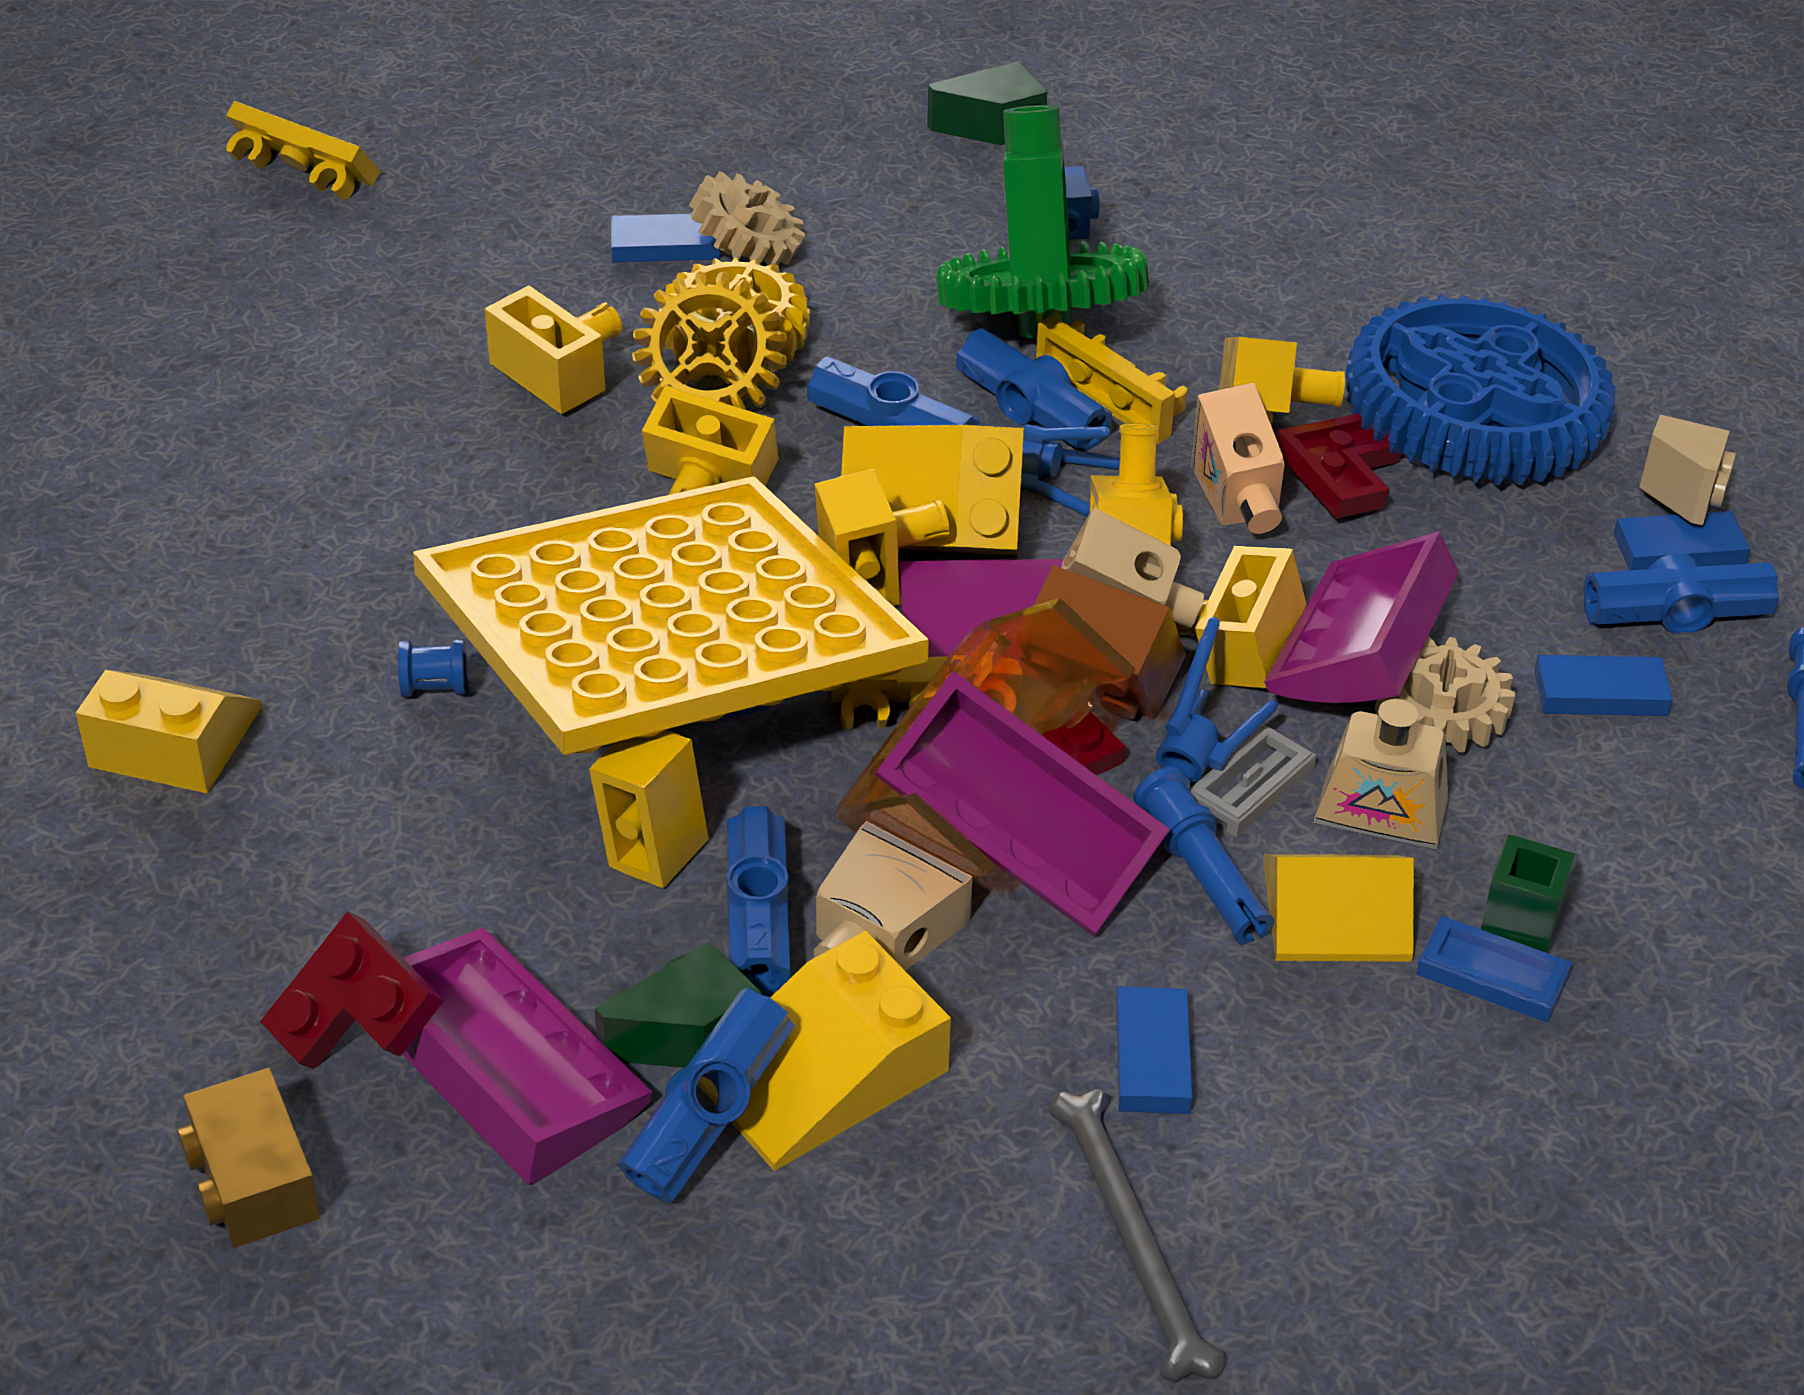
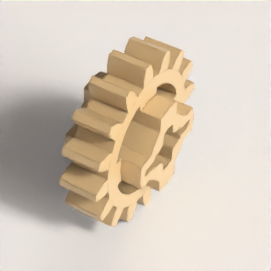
M718 172L716 178L707 175L702 184L699 185L689 204L694 209L690 215L691 220L702 223L698 232L701 235L713 236L716 239L714 247L728 255L732 254L733 259L737 257L739 260L742 256L749 258L750 262L758 258L760 264L764 260L767 265H779L780 262L787 265L805 237V233L801 231L804 225L803 220L792 217L795 211L792 205L781 204L778 201L781 194L766 185L762 186V182L758 180L753 185L748 184L741 174L736 173L733 180L723 172Z
M1428 636L1400 694L1376 700L1375 711L1378 714L1380 705L1387 700H1406L1418 709L1419 724L1440 728L1445 733L1446 742H1451L1458 752H1465L1467 740L1472 739L1475 743L1484 747L1488 745L1491 733L1502 735L1504 732L1507 718L1511 716L1515 692L1510 690L1513 677L1509 673H1499L1501 660L1498 657L1485 660L1479 658L1481 649L1479 645L1474 644L1465 651L1458 647L1456 638L1449 637L1445 645L1436 646L1435 642Z

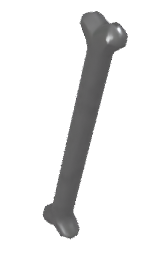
M1094 1089L1082 1096L1065 1091L1056 1093L1051 1100L1049 1113L1052 1117L1067 1124L1074 1131L1168 1342L1169 1355L1161 1365L1160 1376L1173 1382L1189 1374H1196L1205 1379L1217 1378L1222 1371L1225 1356L1223 1352L1205 1343L1198 1336L1100 1121L1101 1113L1109 1103V1094L1099 1089Z

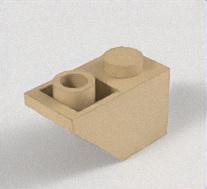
M1660 415L1652 435L1639 488L1689 522L1703 525L1709 506L1721 508L1736 455V453L1725 451L1730 431Z

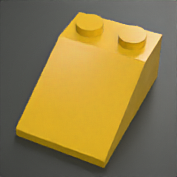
M974 425L844 426L841 476L874 469L892 512L931 503L936 499H940L944 504L950 530H948L950 533L949 538H938L898 549L1017 556L1024 428Z
M865 930L808 961L770 997L788 1012V1017L795 1027L750 1090V1100L745 1111L736 1120L731 1121V1123L775 1171L948 1072L951 1017ZM701 1076L697 1084L717 1106L718 1092L716 1086L711 1080Z

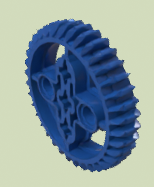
M1439 294L1435 301H1431L1426 297H1419L1416 304L1401 301L1398 308H1385L1382 315L1372 316L1369 325L1361 327L1359 336L1355 338L1354 346L1350 348L1345 371V378L1347 379L1345 388L1348 392L1347 402L1353 405L1352 414L1360 413L1362 429L1369 430L1373 424L1374 441H1382L1385 435L1389 434L1390 453H1404L1408 455L1410 464L1422 462L1429 465L1430 472L1438 469L1450 472L1452 479L1457 475L1471 477L1475 483L1480 478L1491 479L1496 485H1500L1503 479H1511L1516 484L1522 485L1527 477L1537 482H1543L1547 474L1554 477H1562L1565 469H1578L1581 461L1590 460L1593 452L1599 449L1602 440H1605L1608 428L1611 426L1615 412L1613 407L1615 404L1614 393L1616 387L1612 384L1613 373L1605 368L1606 360L1595 355L1596 347L1591 344H1583L1581 334L1566 332L1565 323H1552L1548 321L1547 314H1532L1527 311V306L1515 308L1508 306L1505 300L1501 303L1489 302L1484 296L1480 300H1471L1464 294H1461L1458 299H1449L1445 295ZM1385 369L1396 374V378L1399 380V387L1392 381ZM1563 392H1564V393L1566 394V396L1569 398V400L1571 401V403H1569V402L1566 401V397H1565V395L1563 394Z

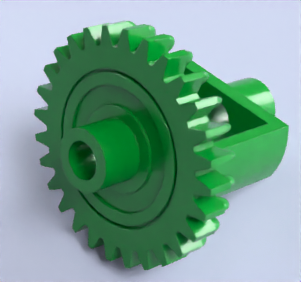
M1037 105L1004 110L1006 151L1003 165L1010 257H1008L1006 249L1000 247L997 260H990L989 253L986 250H981L977 263H975V259L970 253H966L962 260L954 257L951 261H945L938 268L936 276L939 305H945L946 309L956 308V311L959 312L972 310V313L991 311V314H1000L1013 311V314H1017L1018 335L1037 338L1038 323L1051 315L1068 325L1073 322L1072 307L1091 308V304L1108 305L1111 304V301L1128 300V297L1139 296L1140 292H1146L1149 287L1148 263L1146 256L1140 249L1134 248L1131 245L1123 248L1120 243H1116L1112 246L1110 254L1107 244L1100 242L1096 253L1091 254L1089 244L1083 241L1078 253H1070L1063 138H1061L1059 106Z

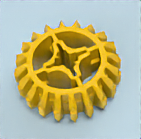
M737 257L732 262H720L714 258L712 265L693 264L691 273H677L676 278L681 277L685 281L687 290L697 287L695 273L698 271L705 273L708 286L716 285V278L720 272L728 273L729 290L732 291L742 279L748 280L751 289L747 301L756 294L764 292L768 296L769 303L762 313L778 311L781 316V323L771 331L786 333L787 345L772 351L785 355L787 362L793 361L795 351L804 348L807 327L810 326V309L807 308L804 286L795 283L794 274L780 273L778 264L764 267L760 265L758 258L749 263L739 262ZM674 284L666 285L665 292L671 299L677 296ZM705 308L691 312L701 321L708 323L716 322L726 314L730 316L735 314L720 308ZM674 325L667 336L665 346L667 349L673 350L675 361H678V358L686 351L688 343L683 338L681 331ZM749 325L740 333L741 340L732 351L733 356L738 360L739 366L743 371L750 369L755 359L758 345L757 337ZM696 335L702 354L699 357L710 353L715 358L718 356L724 362L719 347L720 340L716 344L710 345L705 340L702 342Z
M703 271L695 273L697 287L687 290L685 281L681 277L674 279L673 284L677 296L672 299L666 292L657 290L654 297L662 310L658 312L651 308L642 309L640 313L641 318L652 329L639 328L634 330V341L647 347L639 349L632 354L635 365L642 367L650 366L638 376L643 387H650L659 384L651 394L652 401L656 404L663 388L667 385L744 410L746 409L743 401L747 398L755 406L763 407L766 404V399L758 386L761 385L768 389L776 390L780 385L779 378L767 369L779 370L785 368L787 364L785 355L772 351L786 346L787 336L784 332L771 331L781 323V316L778 311L762 313L769 303L768 296L761 292L747 301L751 289L750 282L742 279L737 283L733 291L729 290L728 273L723 271L718 274L715 286H708L706 275ZM705 308H720L735 314L733 316L726 314L718 321L708 323L701 321L691 312ZM675 325L681 331L688 345L683 355L678 358L680 365L670 373L664 364L663 353L667 336ZM749 325L757 337L758 345L755 359L750 369L745 373L739 366L738 360L733 356L732 351L741 340L740 333ZM696 335L702 342L705 340L710 345H714L720 340L719 347L724 362L718 356L715 358L710 353L699 357L702 354ZM706 375H716L727 384L731 383L732 385L719 390L705 391L688 387L685 384L688 381L694 384L698 379Z

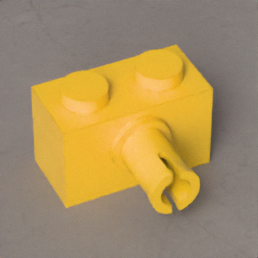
M528 285L484 308L490 364L557 412L563 414L605 391L603 342L619 336L623 328L619 314L612 306L608 308V303H601L596 308L576 318Z
M1230 337L1225 338L1219 390L1254 382L1268 419L1272 423L1274 412L1289 413L1290 402L1333 405V407L1340 408L1345 389V372L1294 367L1297 342Z
M667 385L663 388L642 429L648 471L676 479L668 495L755 476L766 486L779 459L775 421L773 418Z
M1139 423L1120 425L1119 476L1091 475L1089 514L1092 508H1095L1171 546V541H1181L1183 511L1182 505H1177V495L1169 492L1162 476H1156V441L1159 427Z
M874 469L815 483L818 536L893 606L900 604L898 548L938 538H949V521L942 501L936 499L931 503L892 512Z
M1234 546L1209 600L1203 599L1193 626L1188 628L1175 623L1179 635L1197 636L1200 642L1209 618L1216 617L1219 619L1220 626L1206 665L1210 684L1267 688L1264 681L1307 605L1293 549Z

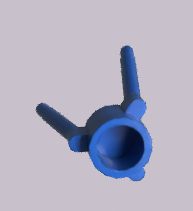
M1026 424L1023 433L1021 489L1035 491L1088 517L1089 503L1043 481L1046 476L1055 477L1061 462L1119 470L1120 457L1062 449L1061 443L1053 442L1059 440L1108 438L1111 433L1108 427L1089 426L1044 428Z
M1211 617L1207 621L1177 707L1165 727L1168 733L1156 751V760L1161 768L1172 766L1181 768L1190 780V783L1200 780L1208 767L1222 770L1230 755L1262 726L1278 708L1276 701H1267L1222 743L1218 742L1219 732L1217 727L1209 719L1202 716L1210 698V692L1207 689H1201L1197 694L1220 626V621L1216 617Z

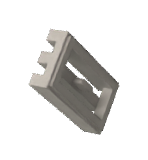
M1264 724L1230 755L1222 770L1212 769L1192 786L1189 792L1199 806L1209 808L1217 820L1216 824L1222 820L1227 823L1226 831L1238 837L1314 769L1316 754ZM1270 746L1276 749L1261 764L1257 763L1243 775L1242 781L1222 798L1215 795Z

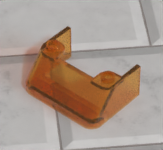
M1061 598L984 621L971 630L949 655L842 798L836 809L835 816L855 834L868 821L972 877L987 875L995 865L919 795L912 793L901 796L874 776L876 771L952 671L959 674L1042 735L1045 731L1056 729L1062 725L1072 728L1078 724L1091 710L1094 699L1090 695L1097 686L1128 679L1136 668Z

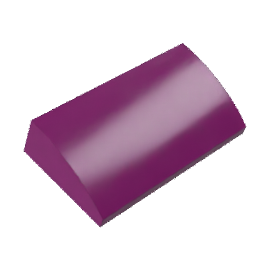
M1438 531L1331 562L1264 681L1269 693L1293 699L1328 703L1362 702L1398 696L1459 574L1441 532Z
M1064 559L900 561V613L929 639L928 657L1023 653L1024 677L1085 676L1069 670L1066 675H1059L1040 667L1032 660V655L1021 634L1025 621L1052 565L1061 568Z
M952 671L874 775L1092 936L1100 929L1170 830L954 671Z
M484 928L403 958L445 1001L402 1055L528 1186L549 1176L616 1133L650 1103L652 1091Z

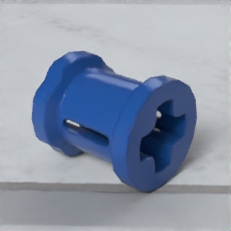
M454 639L451 646H413L411 640L400 641L398 649V676L401 696L412 697L415 690L453 689L456 695H466L468 674L467 650L464 639Z

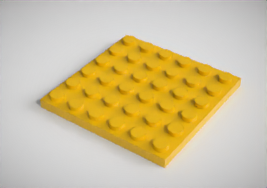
M755 476L413 552L415 575L563 755L590 753L610 743L634 737L656 736L665 729L696 721H714L722 718L727 713L758 705H776L789 697L817 690H835L844 683L875 675H893L901 671L902 668L928 662L929 639Z

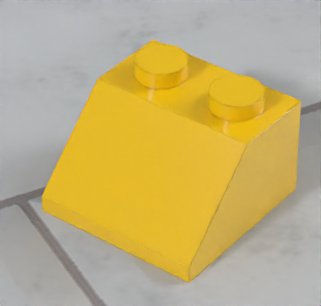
M105 670L77 710L76 717L88 767L208 794L262 708L260 699L150 675Z

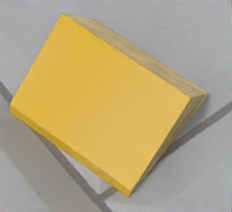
M1264 854L1263 865L1269 912L1274 918L1272 936L1276 961L1412 962L1414 858L1400 855Z

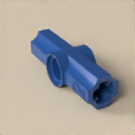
M983 328L969 334L963 347L957 352L956 369L996 394V400L1001 411L1019 425H1026L1035 420L1045 428L1086 426L1111 428L1112 412L1071 386L1067 371L1054 357L1043 355L1035 360H1031ZM1103 438L1065 441L1075 448H1080L1087 452L1099 445Z
M826 356L815 366L814 374L807 385L808 401L867 426H980V420L972 415L919 394V383L916 379L907 373L899 371H887L875 376Z
M1675 553L1656 560L1647 570L1586 574L1583 586L1584 612L1590 625L1662 621L1666 630L1672 633L1697 632L1706 627L1714 617L1775 614L1779 601L1777 589L1778 575L1771 562L1699 567L1693 557L1687 554Z
M767 806L744 807L737 816L727 819L729 961L761 991V995L771 997L791 978L789 876L786 859L785 818L775 815Z
M750 988L742 989L687 1067L680 1069L670 1078L665 1089V1098L617 1163V1166L624 1172L625 1178L642 1191L658 1198L662 1202H673L727 1123L736 1120L745 1111L750 1100V1090L794 1029L795 1025L789 1019L786 1010L770 997L760 995ZM701 1076L711 1080L718 1092V1104L713 1113L704 1110L696 1097V1085Z

